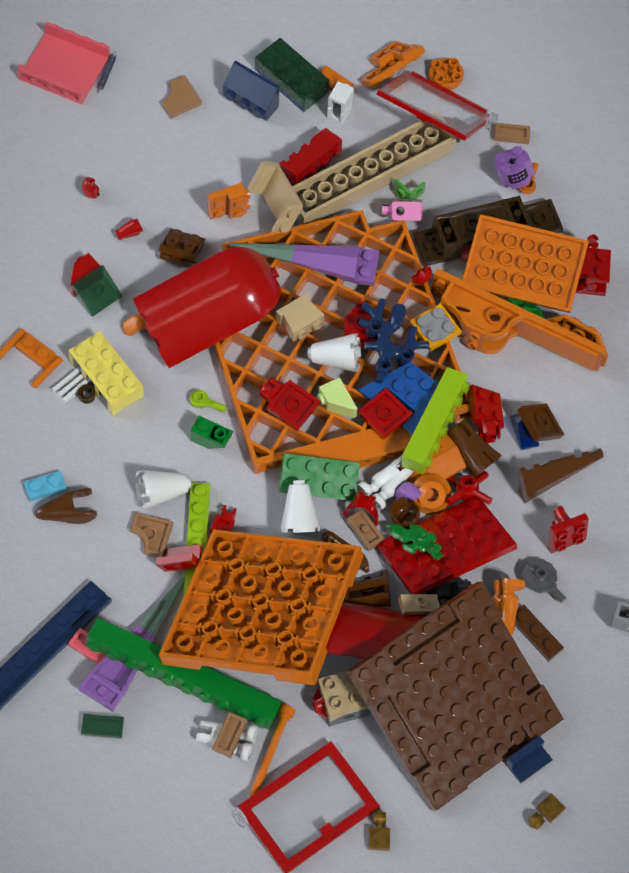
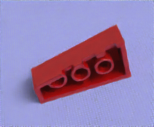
M324 128L311 138L309 145L305 143L297 154L293 152L289 155L290 159L287 162L285 160L281 161L279 166L291 186L318 174L323 167L326 168L331 159L341 153L342 139L329 129Z

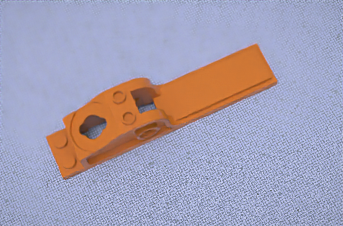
M436 269L433 276L431 293L441 298V304L457 325L459 320L461 326L459 328L462 333L457 337L469 349L477 350L484 354H496L504 349L510 339L520 336L585 368L598 372L607 348L443 270Z

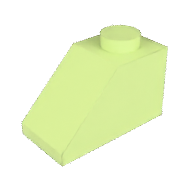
M340 378L319 386L317 398L327 411L350 418L357 416V407Z

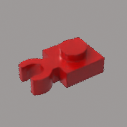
M224 505L221 515H216L210 528V533L213 530L232 532L237 509L234 508L231 513L226 512L227 505Z

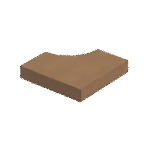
M185 75L169 82L171 94L162 102V106L170 119L202 105V100Z
M136 512L130 532L136 534L143 541L144 555L156 558L164 557L174 523L173 521Z

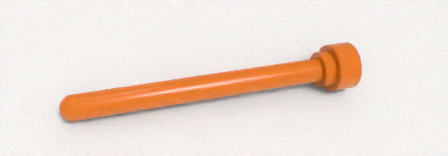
M280 705L278 710V717L280 719L251 788L250 796H253L260 790L286 723L294 717L296 710L289 705Z

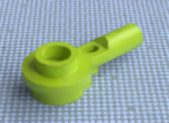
M195 390L190 395V403L196 408L210 407L223 413L226 411V405L209 399L208 394L203 390Z

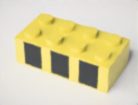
M100 331L68 350L70 362L75 369L79 370V374L83 375V379L87 380L88 385L94 388L95 394L112 416L144 396L141 382Z

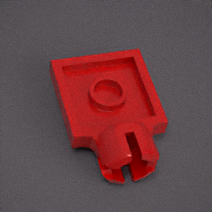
M270 377L266 380L268 383L262 385L259 393L262 398L269 402L266 410L298 432L319 406L320 400L290 379L286 383H281L274 377Z
M471 385L468 394L472 422L478 425V435L482 439L484 437L485 442L493 443L496 437L497 439L501 438V429L504 428L500 393Z

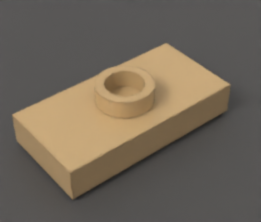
M400 594L398 597L402 615H428L440 607L436 594Z

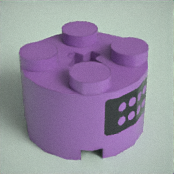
M515 146L495 156V170L503 187L507 188L506 186L512 189H518L531 182L530 178L532 175L533 177L535 175L534 167L529 154L521 146Z

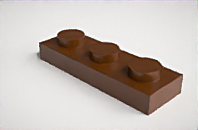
M524 604L517 609L515 627L548 662L563 651L564 647Z

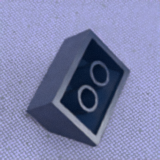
M235 60L223 84V96L229 101L237 103L241 108L254 113L256 117L267 121L279 107L280 86Z

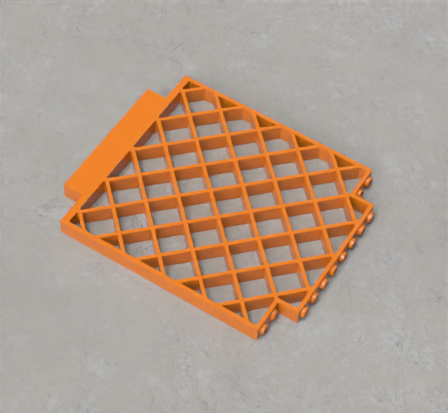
M363 210L352 211L341 216L335 215L324 220L318 219L312 223L298 224L295 227H291L285 233L264 232L258 236H248L241 240L228 241L222 244V251L231 248V243L277 244L286 241L284 245L330 246L337 233L358 242V246L361 249L368 247L373 250H379V253L387 256L380 271L377 270L374 286H370L365 295L344 286L345 280L337 278L336 281H333L315 272L313 269L264 256L267 262L272 264L271 268L275 267L276 270L281 268L300 277L292 292L281 288L279 300L285 302L283 307L300 297L299 294L307 282L329 291L321 306L312 304L325 315V322L343 330L340 337L345 334L344 318L327 310L336 295L354 304L358 301H365L371 307L377 308L378 302L371 298L378 286L382 285L402 295L398 301L399 304L405 305L409 298L428 307V310L436 306L428 282L421 285V290L415 288L416 284L412 282V279L409 284H406L386 274L394 260L414 269V275H416L419 269H422L405 220L392 221L389 224L375 225L369 228ZM360 224L362 231L351 225ZM329 231L323 243L308 237ZM401 234L395 246L379 239ZM403 245H405L407 252L401 250ZM385 306L382 317L388 321L392 308ZM270 314L258 321L270 327L261 342L237 332L224 339L221 345L220 342L213 345L254 474L280 468L283 454L359 462V469L391 461L403 455L412 436L402 426L383 440L372 428L369 429L370 426L366 422H364L363 426H360L337 413L327 411L326 408L319 405L312 415L327 422L318 437L315 438L301 430L297 432L283 421L265 413L269 405L267 400L263 399L257 409L237 398V394L245 381L260 389L264 383H268L267 379L252 372L261 356L283 366L276 378L281 383H283L290 370L311 380L312 383L307 389V392L311 395L314 394L319 385L335 380L325 375L330 366L322 365L320 370L317 371L297 361L305 345L311 347L313 343L323 341L312 335L314 330L309 332L303 339H297L299 342L289 357L268 347L276 331L289 336L284 324L279 325L276 317ZM405 316L402 327L409 330L411 326L409 322L412 318ZM416 333L415 339L420 341L421 339ZM450 341L441 345L444 352L437 363L416 352L411 362L417 367L430 372V377L434 381L437 376L442 378L447 368L443 366L446 360L451 369L461 372ZM232 342L254 352L245 368L224 358ZM373 349L368 351L364 360L358 358L357 363H360L359 371L355 373L349 385L344 384L352 400L362 406L367 404L369 400L362 396L355 387L363 373L376 379L375 365L370 363L377 350ZM230 374L238 377L234 385ZM468 392L463 394L464 405L456 408L453 422L471 418ZM243 414L251 418L247 426ZM258 422L281 433L271 450L252 441L250 438ZM333 425L351 433L324 441ZM287 437L306 445L279 452Z

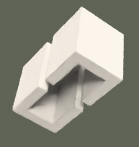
M337 82L328 98L327 118L344 124L352 110L354 88L348 84Z

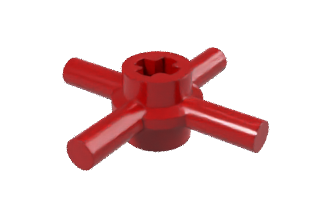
M483 471L477 477L465 475L460 479L455 476L446 479L456 486L457 491L446 499V503L451 506L459 499L469 501L476 497L490 505L493 498L479 491V484L489 477L488 472Z

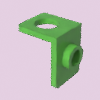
M395 179L393 190L401 199H417L424 193L426 183L422 182L414 190L410 191L398 179Z

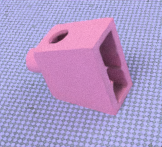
M396 199L392 201V204H382V215H392V220L421 221L424 218V199ZM398 207H403L405 212L400 213Z

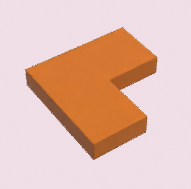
M394 41L370 57L369 60L371 64L382 67L394 58L406 61L417 53V49L414 46Z

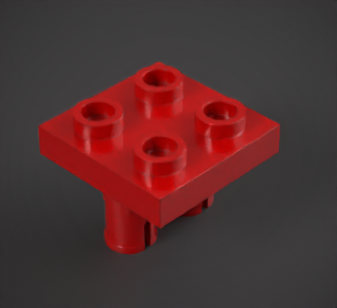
M563 506L553 510L556 518L552 521L553 526H550L548 549L551 554L557 551H564L567 547L574 544L579 545L583 543L587 537L589 522L586 513L570 519Z

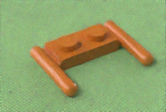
M23 328L0 349V360L15 346L18 351L44 369L31 383L33 388H37L63 362L60 356H57L55 352Z

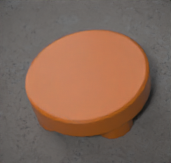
M455 57L433 60L428 73L431 81L449 90L457 88L462 83L464 76L463 68Z

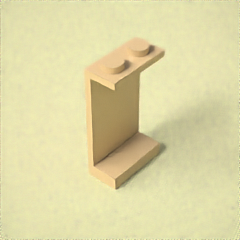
M262 161L247 189L250 193L262 194L276 217L277 221L272 228V232H288L301 212L303 204L279 164L272 161Z

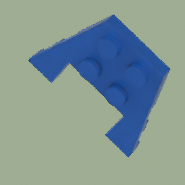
M409 362L388 373L384 377L382 384L373 381L362 387L359 393L370 401L387 388L401 403L414 412L402 425V428L412 436L438 383L415 364Z

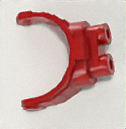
M358 492L357 497H354L353 502L344 510L343 516L346 517L348 515L349 509L361 507L370 512L375 521L374 525L377 527L379 516L375 503L376 497L373 495L368 497L365 496L364 492Z

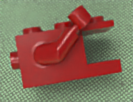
M591 234L587 238L589 243L576 293L605 296L607 283L610 282L611 250L599 249L597 242L599 238L597 235Z

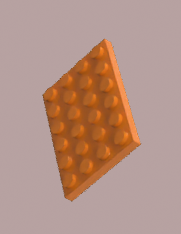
M480 214L463 280L494 295L570 313L589 241Z

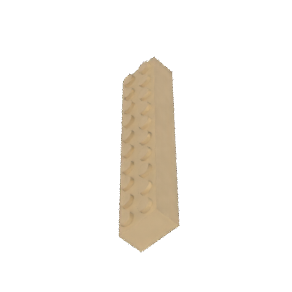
M437 112L430 115V117L445 124ZM421 120L292 186L303 204V208L296 218L299 224L312 223L315 220L323 219L387 186L394 182L395 179H400L454 151L457 138L443 129Z

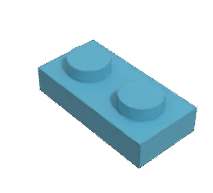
M61 471L24 482L29 502L67 491Z

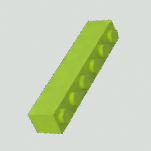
M446 368L402 455V467L420 474H424L426 468H430L433 461L432 456L438 452L440 440L445 438L448 431L447 426L453 422L455 410L460 408L463 401L462 396L464 393L467 394L469 390L468 374Z

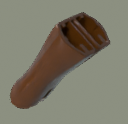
M465 420L460 421L449 430L452 439L463 454L474 477L478 476L502 456L485 442Z

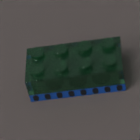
M282 38L277 39L255 57L254 70L280 86L279 92L303 113L329 93L330 80Z

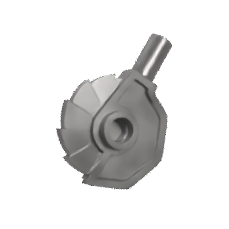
M535 559L530 563L527 561L521 572L525 586L537 593H552L560 603L565 601L566 597L557 588V570L553 567V564L544 559Z

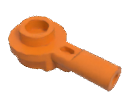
M533 162L532 165L536 174L539 164ZM533 175L530 178L531 182L518 188L520 192L531 194L535 191L536 183Z

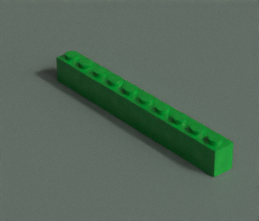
M100 618L96 619L87 636L85 646L91 651L104 654L109 659L119 661L130 669L139 670L148 677H154L162 681L167 686H174L185 694L198 697L202 702L217 706L222 711H228L257 724L259 728L270 730L282 701L205 666L198 670L163 665L159 657L161 646Z

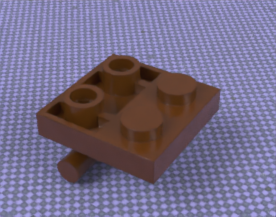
M170 229L160 244L159 252L161 253L159 259L169 261L176 266L191 268L196 265L195 259L203 248L206 238L196 234H188L179 229Z

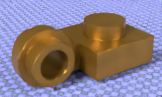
M552 793L549 794L536 807L541 814L536 812L529 818V826L536 830L545 823L543 818L551 823L566 807Z
M378 810L373 812V824H377V828L369 827V850L389 851L390 828H382V825H386V812Z

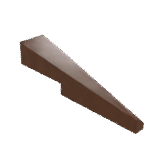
M599 448L592 453H588V451L583 452L582 456L577 458L571 455L550 460L541 466L539 463L534 464L533 469L526 470L525 467L519 468L517 477L520 481L518 492L524 503L529 502L604 457L603 451Z
M387 570L381 571L379 576L371 578L370 575L364 576V580L354 581L352 588L348 587L343 601L375 607H391V592Z

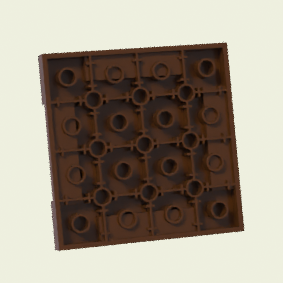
M475 582L346 671L419 793L432 811L439 810L468 789L467 786L529 741H533L564 720L547 689L539 683L501 619L503 615L483 582Z

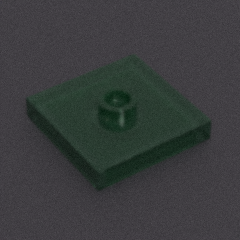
M100 265L71 285L91 317L122 297V294L103 265Z

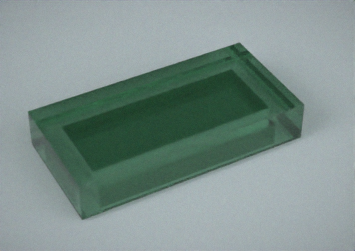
M83 714L81 735L122 739L124 717Z

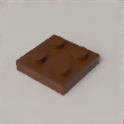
M547 403L521 406L517 410L534 442L560 439L564 435Z

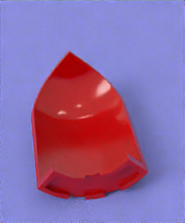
M234 247L207 258L134 297L133 300L140 316L143 317L146 323L145 326L151 338L155 337L154 341L158 346V351L168 368H171L268 315L280 299L281 287L277 280L280 276L275 267L271 268L265 257L259 252L250 248Z
M343 601L326 645L327 653L364 659L423 619L425 615H402V612L399 610Z

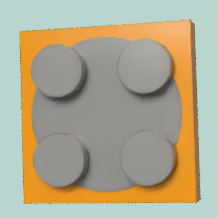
M441 303L411 319L409 322L411 326L417 327L416 333L422 341H429L430 352L462 333Z

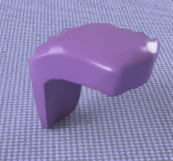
M405 482L395 492V500L405 497L415 501L422 493L413 483Z

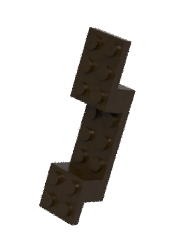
M519 195L434 216L432 228L414 232V239L424 265L430 266L460 258L462 247L473 243L480 214L555 233H562L564 228L552 199L524 205Z

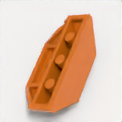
M564 314L546 319L605 347L601 333L596 328L582 323L578 318ZM607 350L601 364L602 367L605 366L608 358Z
M447 432L445 438H441L440 448L437 453L433 454L430 468H426L424 474L414 471L407 478L406 482L414 483L425 474H437L446 480L467 468V462L449 432Z

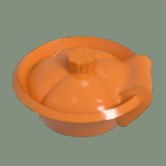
M425 474L414 482V485L422 493L414 501L420 512L437 514L448 506L446 499L451 496V488L442 476Z

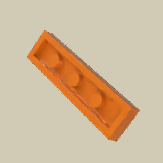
M412 44L411 46L417 49L415 55L406 61L396 58L392 59L384 66L378 67L360 79L362 85L371 88L379 86L380 82L391 78L396 71L406 68L408 63L419 59L420 55L425 53L424 47Z

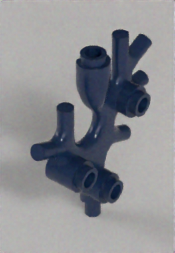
M384 298L379 299L377 308L371 307L364 301L360 307L371 316V320L360 318L358 321V325L365 327L368 337H378L374 342H365L364 349L377 350L379 353V359L374 366V372L377 375L375 382L379 384L383 383L384 377L387 376L391 369L392 358L396 357L398 365L403 366L413 360L415 356L414 350L429 349V341H417L415 339L417 327L410 326L407 340L403 345L392 343L390 335L402 326L407 310L403 304H395L392 307L389 320L387 322L383 321L382 315L386 304V299Z

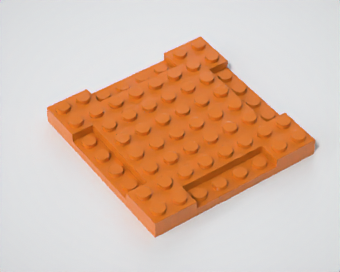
M213 530L159 653L162 664L198 670L202 666L268 674L274 675L277 681L315 686L327 655L326 645L348 587L352 588L364 557L361 546Z

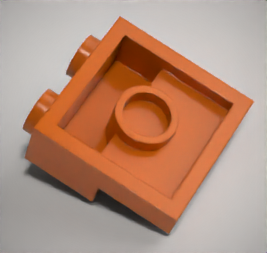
M242 182L208 194V215L210 220L221 218L225 214H228L230 219L240 218L247 214V209L250 208L248 199L251 197L249 190L244 188Z

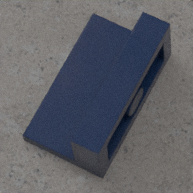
M541 736L535 738L507 759L505 765L520 784L553 761L543 748L545 741Z

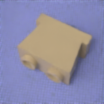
M308 293L276 311V321L279 325L284 324L293 342L297 339H303L309 332L320 329L324 324L325 315L311 303L312 298Z

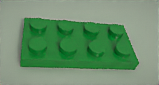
M283 454L278 492L288 493L289 485L293 484V481L305 480V484H309L312 496L353 501L354 497H356L360 463Z

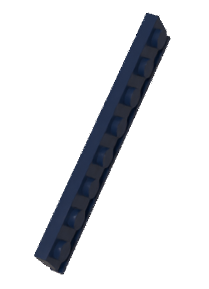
M90 581L0 667V710L68 645L79 628L84 629L112 602V599L95 583Z

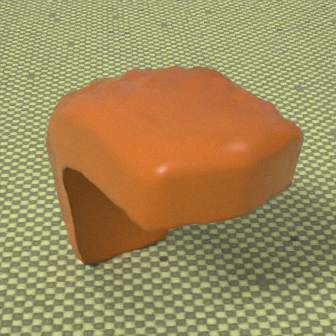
M135 314L123 322L124 333L132 336L139 331L147 329L143 317L140 314Z

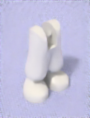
M400 456L372 477L370 484L360 481L357 487L361 492L365 493V496H375L376 508L382 511L386 507L385 500L393 497L397 489L414 471L404 468L401 472L399 471L402 468V456Z
M201 720L199 727L212 733L211 735L197 733L196 741L213 747L223 723ZM251 724L247 730L243 731L239 741L246 743H238L233 753L239 754L243 761L248 762L257 735V724Z

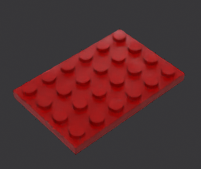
M475 497L416 524L436 535L437 539L434 544H439L442 547L439 552L443 554V557L439 560H435L427 551L420 552L418 549L415 554L405 551L402 544H412L413 541L403 543L393 538L392 535L385 538L376 547L410 594H423L516 550L517 543L485 503Z

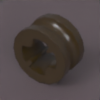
M82 385L78 389L79 400L84 404L93 402L95 399L94 388L91 385ZM83 392H90V396L86 397Z

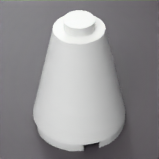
M350 334L313 343L311 348H308V358L311 359L312 363L358 372L360 363H357V360L361 357L360 338L357 337L358 334Z
M146 470L136 472L135 478L139 477V483H135L136 494L139 504H144L142 509L151 508L188 493V489L191 488L190 478L183 473Z
M295 480L293 484L289 485L281 523V532L288 533V531L293 533L320 531L309 484H305V480Z

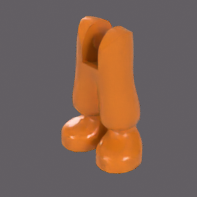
M512 578L494 580L493 589L495 593L493 600L503 615L501 619L512 635L519 605V598L514 593L525 588V581Z

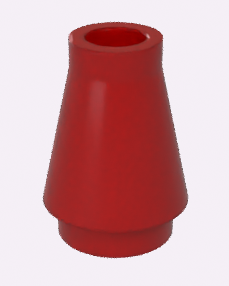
M137 218L134 220L130 219L119 229L115 230L119 241L140 235L139 233L143 232Z

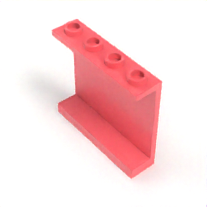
M45 22L43 38L27 64H20L17 68L18 79L83 104L109 59L110 47L87 36L76 34L72 30H66L56 24Z

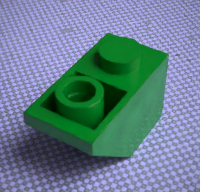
M198 416L190 430V441L207 449L225 448L233 431L202 416Z

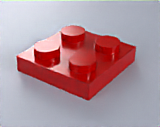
M387 388L358 410V415L383 440L412 416V413Z

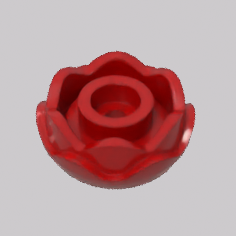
M86 177L81 184L83 193L88 198L96 199L100 195L98 193L99 186L95 184L94 178Z
M424 265L423 269H419L416 272V275L411 276L412 282L420 286L426 283L432 277L431 267Z

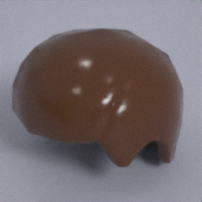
M405 497L394 500L390 505L389 513L395 524L408 528L410 524H416L420 519V509L414 501L410 502Z

